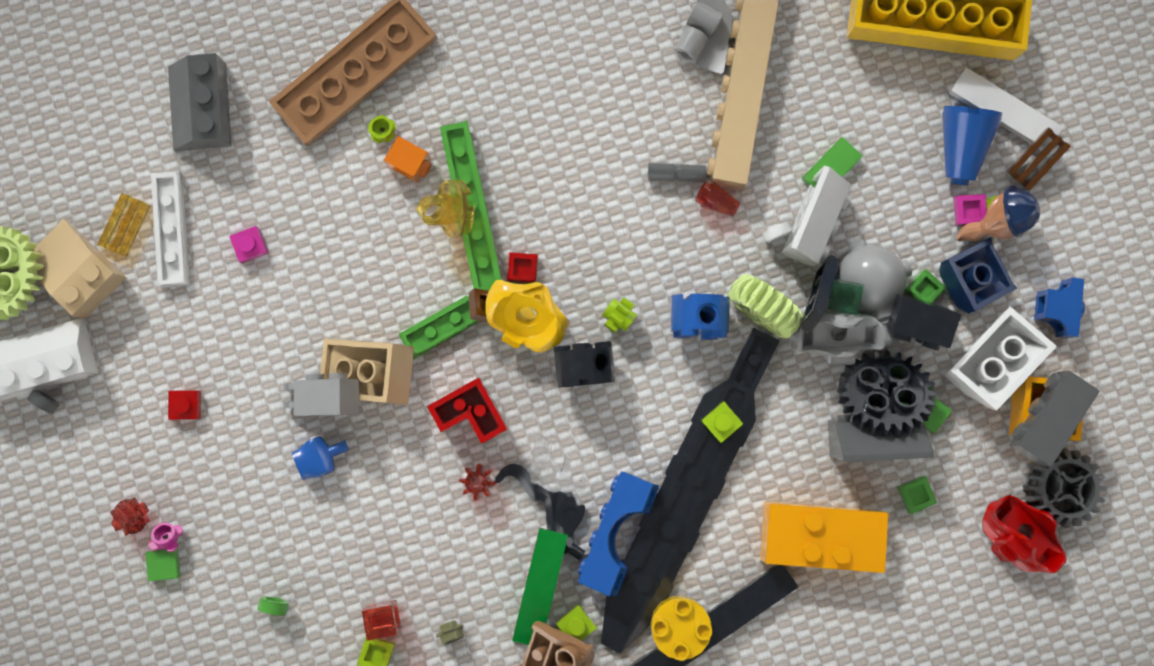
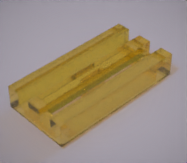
M121 192L97 245L127 257L151 205ZM130 202L127 213L118 227L119 230L112 244H109L127 203Z

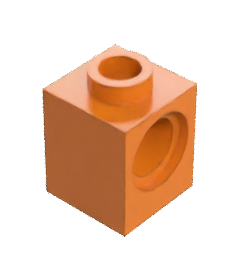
M397 136L383 160L389 168L418 183L421 177L425 178L432 166L430 162L431 157L427 151L400 136Z

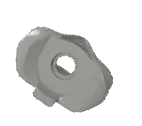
M836 311L825 314L810 333L801 329L800 326L794 338L799 351L823 356L829 365L854 364L856 354L860 352L883 350L886 345L887 332L883 325L872 316ZM834 326L846 328L847 332L843 338L837 340L831 337V330Z

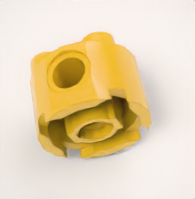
M671 596L660 602L653 611L650 623L652 637L658 649L668 657L679 661L692 659L702 653L709 644L710 637L712 636L710 618L703 606L693 598Z

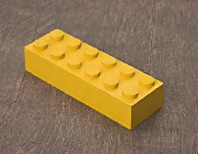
M851 0L846 38L1014 61L1027 50L1032 0Z

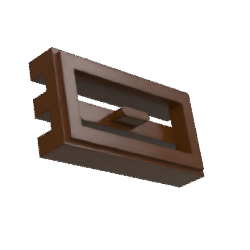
M1046 128L1006 172L1024 188L1031 190L1071 146L1064 142L1059 135H1056L1052 129ZM1049 137L1052 141L1019 175L1016 171ZM1056 145H1058L1059 148L1055 151V153L1041 166V168L1028 181H1026L1025 178L1038 166V164L1051 152V150Z

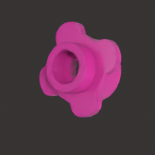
M167 522L155 526L151 532L150 549L153 551L158 549H166L168 552L175 551L178 548V538L183 533L182 527L180 525L173 526Z

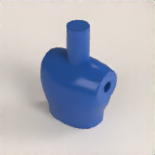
M319 436L308 440L291 453L298 472L304 481L310 478L326 476L334 472L335 464L333 457L349 451V447L345 440L328 446L325 440Z

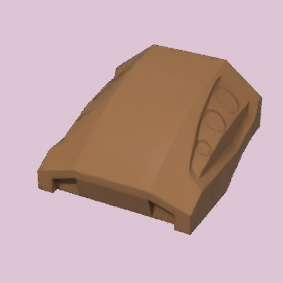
M536 621L532 626L534 631L524 661L519 665L591 666L596 651L594 645H587L581 640L554 629L546 623Z

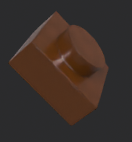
M474 288L469 292L470 319L488 322L486 318V299L489 291Z

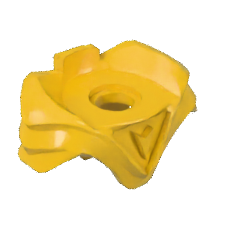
M496 280L488 292L486 318L490 326L503 333V342L515 349L523 344L536 353L550 350L562 342L570 321L557 307L549 289L539 282L513 284L503 280Z

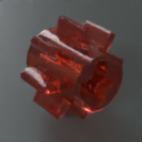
M482 463L477 464L476 471L466 467L465 471L468 475L466 478L459 479V482L465 483L466 489L463 491V495L470 492L473 493L474 501L479 500L481 492L487 497L491 496L489 487L497 484L496 481H491L490 477L494 470L483 471ZM474 476L483 477L484 480L481 482L483 488L481 486L476 488L473 486L476 481Z
M135 497L119 501L115 509L110 511L113 517L111 524L115 531L122 529L125 536L139 533L144 529L146 523L150 522L147 516L150 510L145 502L139 504Z

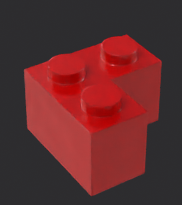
M479 377L427 406L440 432H446L468 419L479 441L483 444L509 430L484 382Z

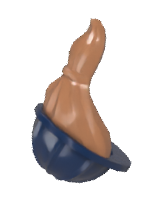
M1009 186L1004 193L994 198L983 220L966 224L960 229L957 234V240L959 242L965 240L977 241L988 235L1003 240L1013 238L1014 236L1017 238L1022 237L1025 232L1037 224L1040 218L1039 203L1031 193L1018 190L1016 186Z

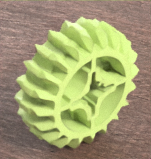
M742 274L731 285V289L727 294L730 297V302L753 322L778 337L789 338L794 332L796 333L800 327L803 314L798 309V306L792 303V300L784 296L775 287L748 274Z

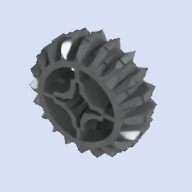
M1063 448L1052 467L1039 466L1034 462L1029 464L1034 472L1024 474L1027 479H1030V484H1024L1022 487L1025 490H1030L1031 494H1028L1024 499L1034 502L1031 507L1052 514L1057 525L1060 524L1061 527L1069 528L1072 524L1078 527L1082 525V520L1088 522L1092 520L1090 512H1101L1096 503L1106 501L1103 497L1099 496L1100 491L1104 492L1107 490L1105 486L1099 484L1105 476L1103 474H1095L1100 466L1094 463L1090 464L1091 457L1088 455L1081 456V452L1078 450H1071L1069 452L1067 448ZM1062 464H1068L1077 472L1066 475L1064 472L1059 471L1057 467ZM1048 480V488L1046 490V481ZM1063 483H1066L1067 488L1062 486ZM1062 488L1067 489L1065 493H1063ZM1063 500L1064 503L1069 504L1072 508L1061 512L1052 504L1055 501L1060 502Z

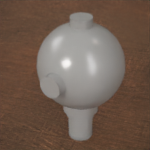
M865 239L849 244L851 252L842 259L837 268L835 283H833L831 289L832 298L835 301L841 299L854 311L876 318L887 332L886 345L900 341V339L894 338V332L886 327L897 295H903L905 291L906 277L912 276L910 263L907 260L900 261L893 252L886 248L873 245L867 246Z

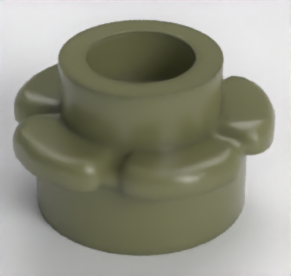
M456 620L439 626L441 632L436 634L437 638L440 637L442 645H447L465 637L462 630L464 625H457Z

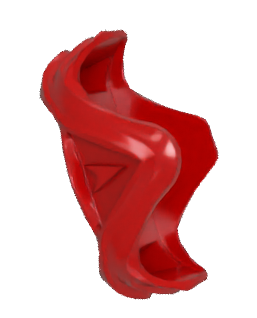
M1007 495L988 505L983 517L982 529L994 543L991 546V551L1001 562H1012L1020 571L1056 573L1067 562L1066 554L1057 537V522L1052 514L1031 507L1012 495ZM1022 524H1027L1032 529V537L1030 539L1018 532Z

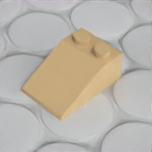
M63 219L33 251L41 253V257L36 260V263L43 264L44 266L37 270V274L43 276V279L39 281L48 293L72 316L86 319L127 278L66 219Z
M324 339L320 374H324V379H329V373H347V379H359V400L408 405L414 347L394 343Z

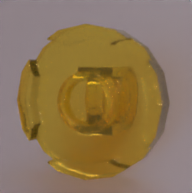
M460 179L445 180L439 186L437 195H429L420 200L416 208L417 214L427 225H440L444 233L450 238L468 234L471 231L474 219V206H468L466 197L471 195L470 190L465 182ZM436 205V212L430 216H425L426 210Z

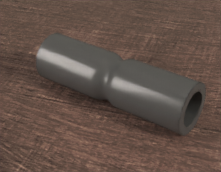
M649 163L648 180L705 182L706 165Z

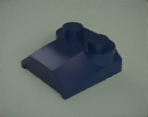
M991 237L944 260L939 268L941 279L956 307L968 314L1017 289L994 248Z

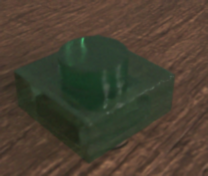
M835 278L828 309L858 315L865 284Z

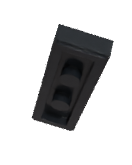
M833 255L826 258L816 271L800 325L801 329L808 333L814 329L825 315L840 260Z

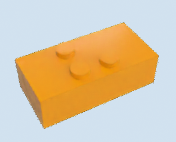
M764 501L760 560L765 564L885 573L888 513L880 510Z

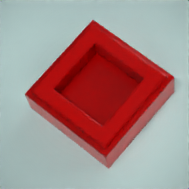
M509 252L507 282H536L538 254Z

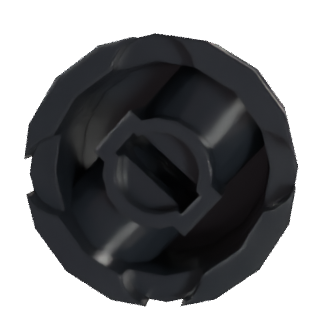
M612 341L594 343L595 348L590 343L572 344V350L571 345L553 347L558 388L615 382Z

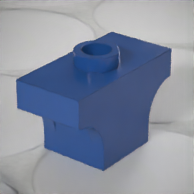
M1066 279L1061 281L1057 290L1046 289L1037 292L1034 320L1050 324L1055 331L1056 338L1069 339L1079 337L1080 320L1085 312V303L1082 301L1085 279Z

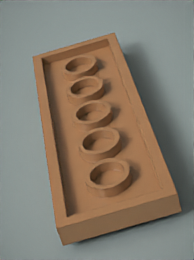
M391 0L273 97L269 103L308 147L437 40V35L407 0Z

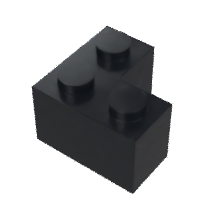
M898 294L886 328L894 332V338L910 342L912 338H915L916 342L933 350L939 351L940 346L950 349L962 314L947 307Z

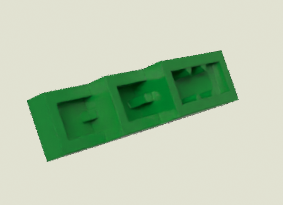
M539 527L512 641L529 645L534 631L532 629L533 624L536 621L547 624L568 534Z

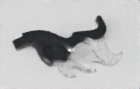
M539 433L527 434V437L534 441L533 451L520 463L509 464L502 468L495 477V482L501 483L505 477L513 476L520 482L534 501L543 502L546 508L547 529L568 534L564 554L568 553L580 561L585 550L574 544L573 534L585 513V505L581 504L579 506L576 502L586 491V478L584 474H580V482L575 483L571 475L572 466L569 457L564 455V463H557L552 454V446L545 436Z

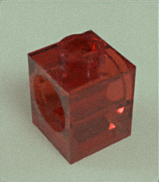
M397 600L368 605L362 610L367 641L397 635L402 629Z

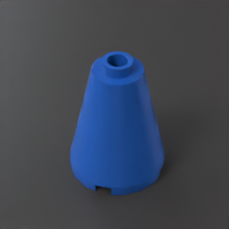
M944 106L942 120L945 174L947 178H951V184L968 186L969 180L975 181L1002 120V112L979 108V110L969 109V107Z

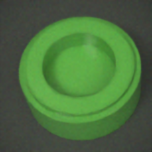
M263 596L259 600L257 609L267 614L285 616L287 615L289 603L281 598Z

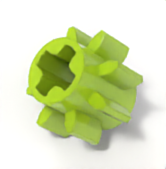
M625 297L620 302L613 298L602 314V317L607 319L604 326L614 333L619 328L626 332L638 315L632 311L635 304Z

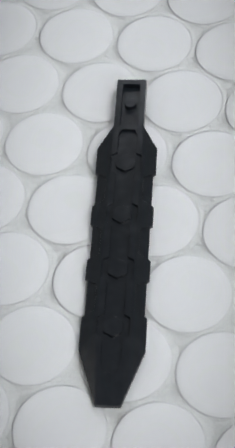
M752 328L727 380L703 395L691 419L692 424L677 454L673 455L665 471L666 477L655 497L650 513H644L639 523L640 529L625 559L621 560L628 569L618 595H606L601 644L621 654L651 625L653 611L659 603L669 598L674 588L673 582L688 552L692 551L700 535L699 529L713 501L718 499L726 482L725 477L740 447L744 446L756 422L754 392L780 340L756 328ZM724 401L743 425L720 443L701 420Z

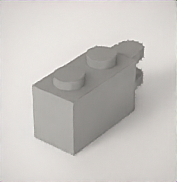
M329 373V379H324V374H307L306 380H295L294 383L284 384V390L294 392V400L284 402V408H294V416L359 415V379H347V373Z

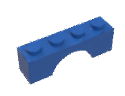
M623 471L614 478L610 491L613 492L610 501L604 504L600 512V519L602 521L599 529L593 532L589 540L590 552L588 557L584 558L580 563L578 583L607 596L618 595L628 568L620 560L616 551L617 532L623 522L629 517L641 513H650L660 487L659 485Z

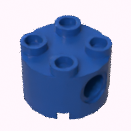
M697 293L690 294L686 299H683V294L672 295L671 332H673V338L690 339V337H698L699 334H701L702 340L727 338V333H729L730 297H724V295Z

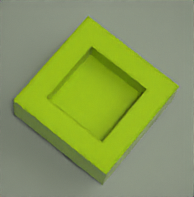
M724 401L701 420L720 443L743 425Z
M579 603L556 621V625L562 632L581 641L597 629L596 624Z
M367 634L356 665L388 666L396 643Z

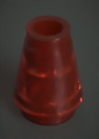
M705 181L695 199V202L700 204V208L732 217L740 205V201L736 200L715 182L709 183Z

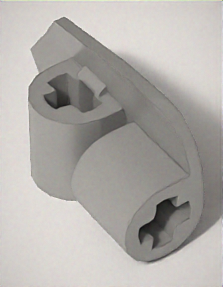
M698 0L686 23L687 26L674 48V52L680 58L718 75L724 73L733 18L725 0Z

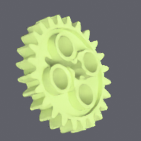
M0 226V320L7 321L10 316L18 317L19 310L26 311L28 309L26 301H35L31 293L32 291H40V288L35 283L37 280H42L43 276L38 275L37 270L44 266L43 264L36 263V260L41 257V253L33 252L37 244L29 242L30 236L22 234L20 230Z

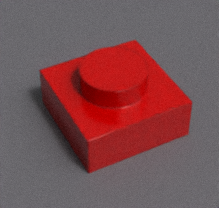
M201 390L168 391V420L201 419Z

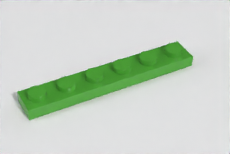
M464 121L441 126L440 131L473 288L489 291L496 280L502 279L469 123Z

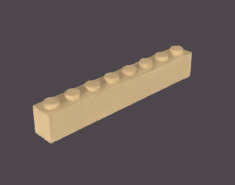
M736 0L735 11L740 12L738 21L733 20L730 38H735L733 48H728L725 65H730L729 75L723 76L721 92L725 93L724 103L719 102L716 113V120L721 121L719 131L714 130L711 147L716 148L714 158H709L706 175L711 176V185L743 190L747 185L779 0Z

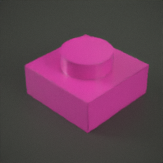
M985 194L961 195L953 198L955 226H965L966 224L983 220L987 212Z
M258 226L250 227L229 236L238 261L241 264L269 254Z

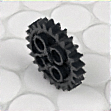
M887 349L884 356H880L877 350L873 351L872 357H869L864 352L862 353L861 360L856 358L854 364H846L844 373H841L837 393L840 394L838 403L844 404L843 413H852L851 423L860 420L861 430L870 426L871 435H874L878 429L882 430L885 438L889 431H893L894 435L899 437L902 429L910 435L913 427L920 429L923 421L927 422L935 406L934 400L937 393L933 391L935 383L928 381L930 373H920L921 363L915 366L911 365L913 358L911 356L905 361L902 360L901 352H898L895 357H891Z

